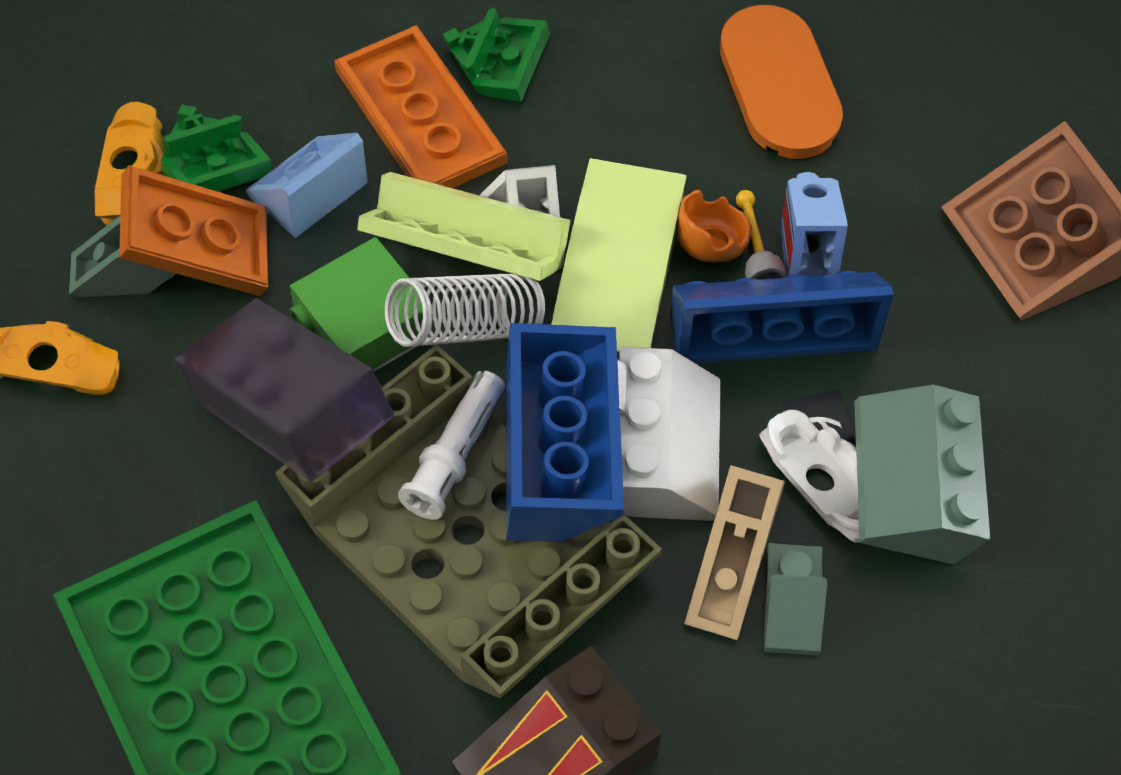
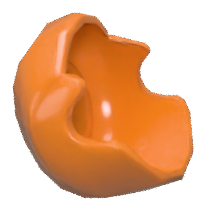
M695 190L682 198L676 223V236L681 247L688 255L703 262L723 263L738 258L747 249L750 241L751 224L743 212L729 205L726 197L721 196L719 199L709 202L703 200L701 190Z

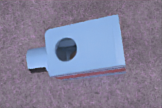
M803 172L787 181L781 223L783 259L787 276L794 274L806 276L835 275L840 272L848 224L839 183L833 178H819L815 173ZM807 236L817 240L819 248L815 252L809 253Z

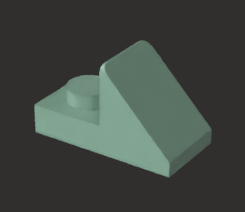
M768 543L765 575L764 652L820 655L827 594V579L822 577V547Z

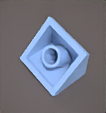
M358 133L317 136L247 188L245 192L252 201L266 206V213L296 238L368 183L363 140Z

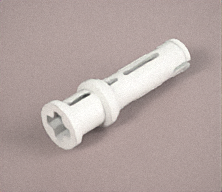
M478 371L475 374L468 391L447 423L441 437L437 440L436 444L430 445L422 451L419 456L421 465L412 481L405 483L399 490V500L412 513L430 520L439 519L445 511V498L453 484L460 483L466 474L465 459L473 444H475L494 407L506 391L504 381L494 373Z

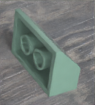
M934 384L859 396L854 401L860 543L955 565L989 541L990 529L979 396Z

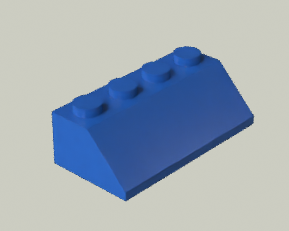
M842 271L835 275L806 276L794 274L777 279L757 280L755 278H741L733 282L706 283L703 281H693L685 285H674L670 317L675 351L693 363L878 350L894 296L893 289L876 272L857 273L854 271Z
M510 323L506 352V540L563 542L623 516L624 512L616 327Z

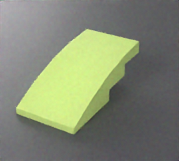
M590 158L570 236L551 325L616 327L617 355H619L620 347L652 348L657 317L660 312L666 276L670 266L676 235V223L683 198L686 175Z

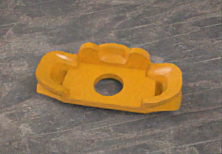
M130 102L121 106L107 129L94 190L95 215L101 218L106 226L116 219L121 212V175L125 169H115L112 167V162L119 153L134 151L138 153V157L132 166L164 175L161 170L164 139L161 135L162 124L156 118L155 108L145 103Z
M46 321V324H27L0 328V379L4 376L68 387L77 392L91 395H106L114 389L120 371V361L116 350L93 342V339L71 330L69 325L60 322ZM42 345L53 346L57 349L58 358L51 368L39 371L30 367L29 357L34 349Z

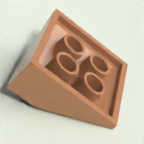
M1066 121L941 206L1021 321L1114 281L1121 276V193Z

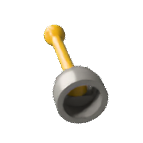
M749 190L740 191L736 196V204L743 209L746 218L751 224L750 237L755 252L746 262V278L762 280L787 277L784 263L779 256L764 250L752 207L755 203L754 194Z

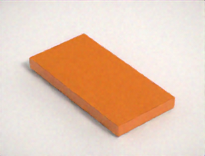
M417 25L334 60L337 74L406 176L455 188L508 163L507 152Z

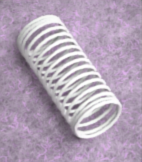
M516 274L402 278L392 284L387 294L385 321L394 340L403 347L508 339L510 328L506 306L507 293L511 299L512 306L511 323L515 322L516 316L515 299L510 289L511 284L516 289L520 299L521 316L519 323L524 321V299L520 288L514 281H518L523 286L529 299L530 314L527 324H532L534 308L529 288L523 280L532 286L536 294L538 312L534 324L543 323L545 298L541 286L536 280ZM410 285L412 287L407 293L404 305V319L407 330L413 338L412 341L403 333L399 320L401 296ZM402 286L401 290L399 291V293H398V295H397V299H396V303H395V322H394V315H393L394 299H395V295H396L398 289ZM495 287L498 290L496 297L493 292ZM486 288L489 291L487 298L484 293ZM414 289L417 291L414 302V321L419 332L417 337L411 330L408 318V305ZM468 289L471 292L469 300L466 295ZM477 289L480 291L478 299L475 294ZM459 290L462 293L460 302L457 296ZM440 291L443 293L442 304L438 297ZM449 291H451L453 294L451 303L448 298ZM431 292L434 295L432 305L429 299V295ZM419 298L421 299L423 307V321L421 328L418 320ZM491 298H492V300H493V308H494V318H493V322H492V318H491V314H490V300H491ZM482 299H483V301H484V309H485L484 321H483L482 314H481V301H482ZM473 300H474V302H475V312H476L475 321H474V318H473V306H472ZM464 301L466 306V322L464 318ZM455 303L457 310V320L455 319ZM436 304L438 310V321L436 317ZM445 304L447 305V315H448L447 320H446ZM451 319H452L453 327L455 328L454 331H453V333H452L451 330H450ZM432 320L434 321V325L436 328L434 334L431 331ZM442 320L445 327L444 333L441 331ZM460 321L462 322V326L464 328L462 333L459 329ZM479 321L482 327L481 331L478 330ZM488 321H489V325L491 326V328H490L489 331H488V329L486 328V327H487V324H488ZM470 322H471V325H472V327H473V329H472L471 332H470V330L468 329ZM497 322L500 326L499 330L496 329Z

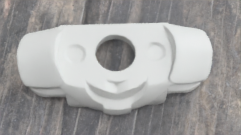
M787 410L776 415L769 421L767 428L759 434L773 462L828 525L840 531L855 543L860 542L856 447L840 438V435L832 427H825L819 431L810 419L798 410ZM810 469L826 471L833 478L834 488L828 491L815 489L808 483L806 472Z

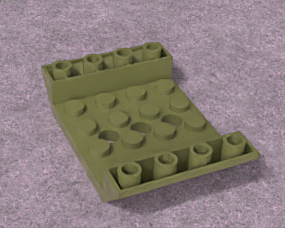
M435 345L277 470L275 474L315 535L463 682L495 697L502 698L660 556L662 548L624 514L616 518L612 523L607 522L563 542L506 540V511L498 509L493 504V500L497 495L506 493V427L492 414H490L491 416L475 444H473L465 459L466 474L460 483L453 484L444 500L445 511L439 519L430 520L409 511L399 500L398 492L405 483L412 481L421 465L419 456L426 447L436 444L437 440H439L447 423L473 381L472 376L440 346ZM466 525L476 526L483 533L482 538L478 542L468 545L458 542L453 535L458 528ZM423 559H435L444 567L438 576L431 579L421 578L413 570L415 565Z

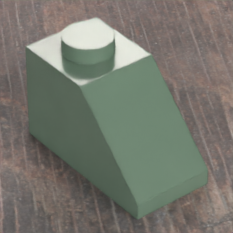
M119 215L71 253L69 295L83 298L149 294L162 283L173 278L176 273L119 258Z

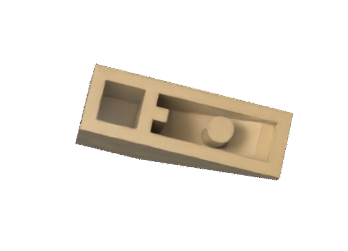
M730 465L684 624L738 640L785 481Z

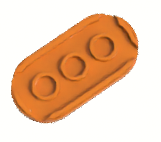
M772 5L751 6L732 15L722 29L720 56L752 138L764 149L767 150L768 146L773 150H777L778 156L789 159H805L825 152L832 145L833 139L838 136L843 118V110L808 25L795 13Z

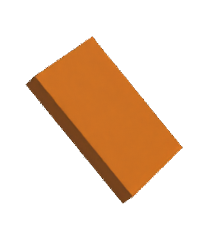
M128 165L121 175L119 258L261 296L268 288L266 206Z

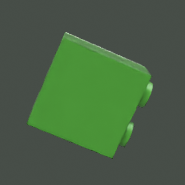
M377 237L370 239L289 285L293 301V307L289 309L292 321L301 334H310L317 343L316 348L324 364L331 371L337 369L349 386L417 347H403L394 340L388 330L385 321L387 294L392 284L399 279L409 278V276ZM410 285L401 296L399 320L403 333L412 341L413 338L407 330L404 319V305L407 293L412 287ZM402 286L398 289V291H397V293H396V295H395V299H394V304H393L394 322H395V303H396L397 295H398L399 291L401 290ZM414 289L408 305V318L411 330L417 337L419 332L414 321V302L417 291ZM419 298L418 320L421 328L423 321V307L421 299ZM432 320L431 331L434 334V321Z

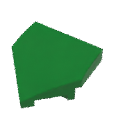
M493 7L487 10L484 20L476 25L464 29L460 33L456 28H453L442 35L477 94L522 102L550 36L547 21L507 17L499 19L498 13Z
M182 104L177 112V122L171 134L165 135L163 139L161 170L167 177L220 192L262 178L271 171V159L248 133L241 132V116L233 115L220 120L204 117L202 114H197V107Z

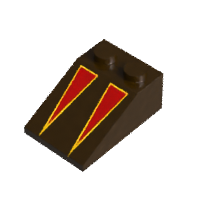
M590 646L545 676L452 761V766L458 775H634L657 759L661 733L594 648Z

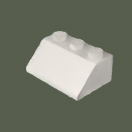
M620 347L619 361L627 365L625 412L620 414L623 514L628 517L714 521L719 507L720 379L672 349Z

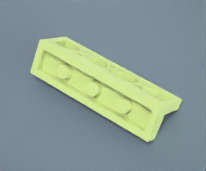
M389 172L381 176L377 209L359 216L357 230L541 281L563 267L570 220Z

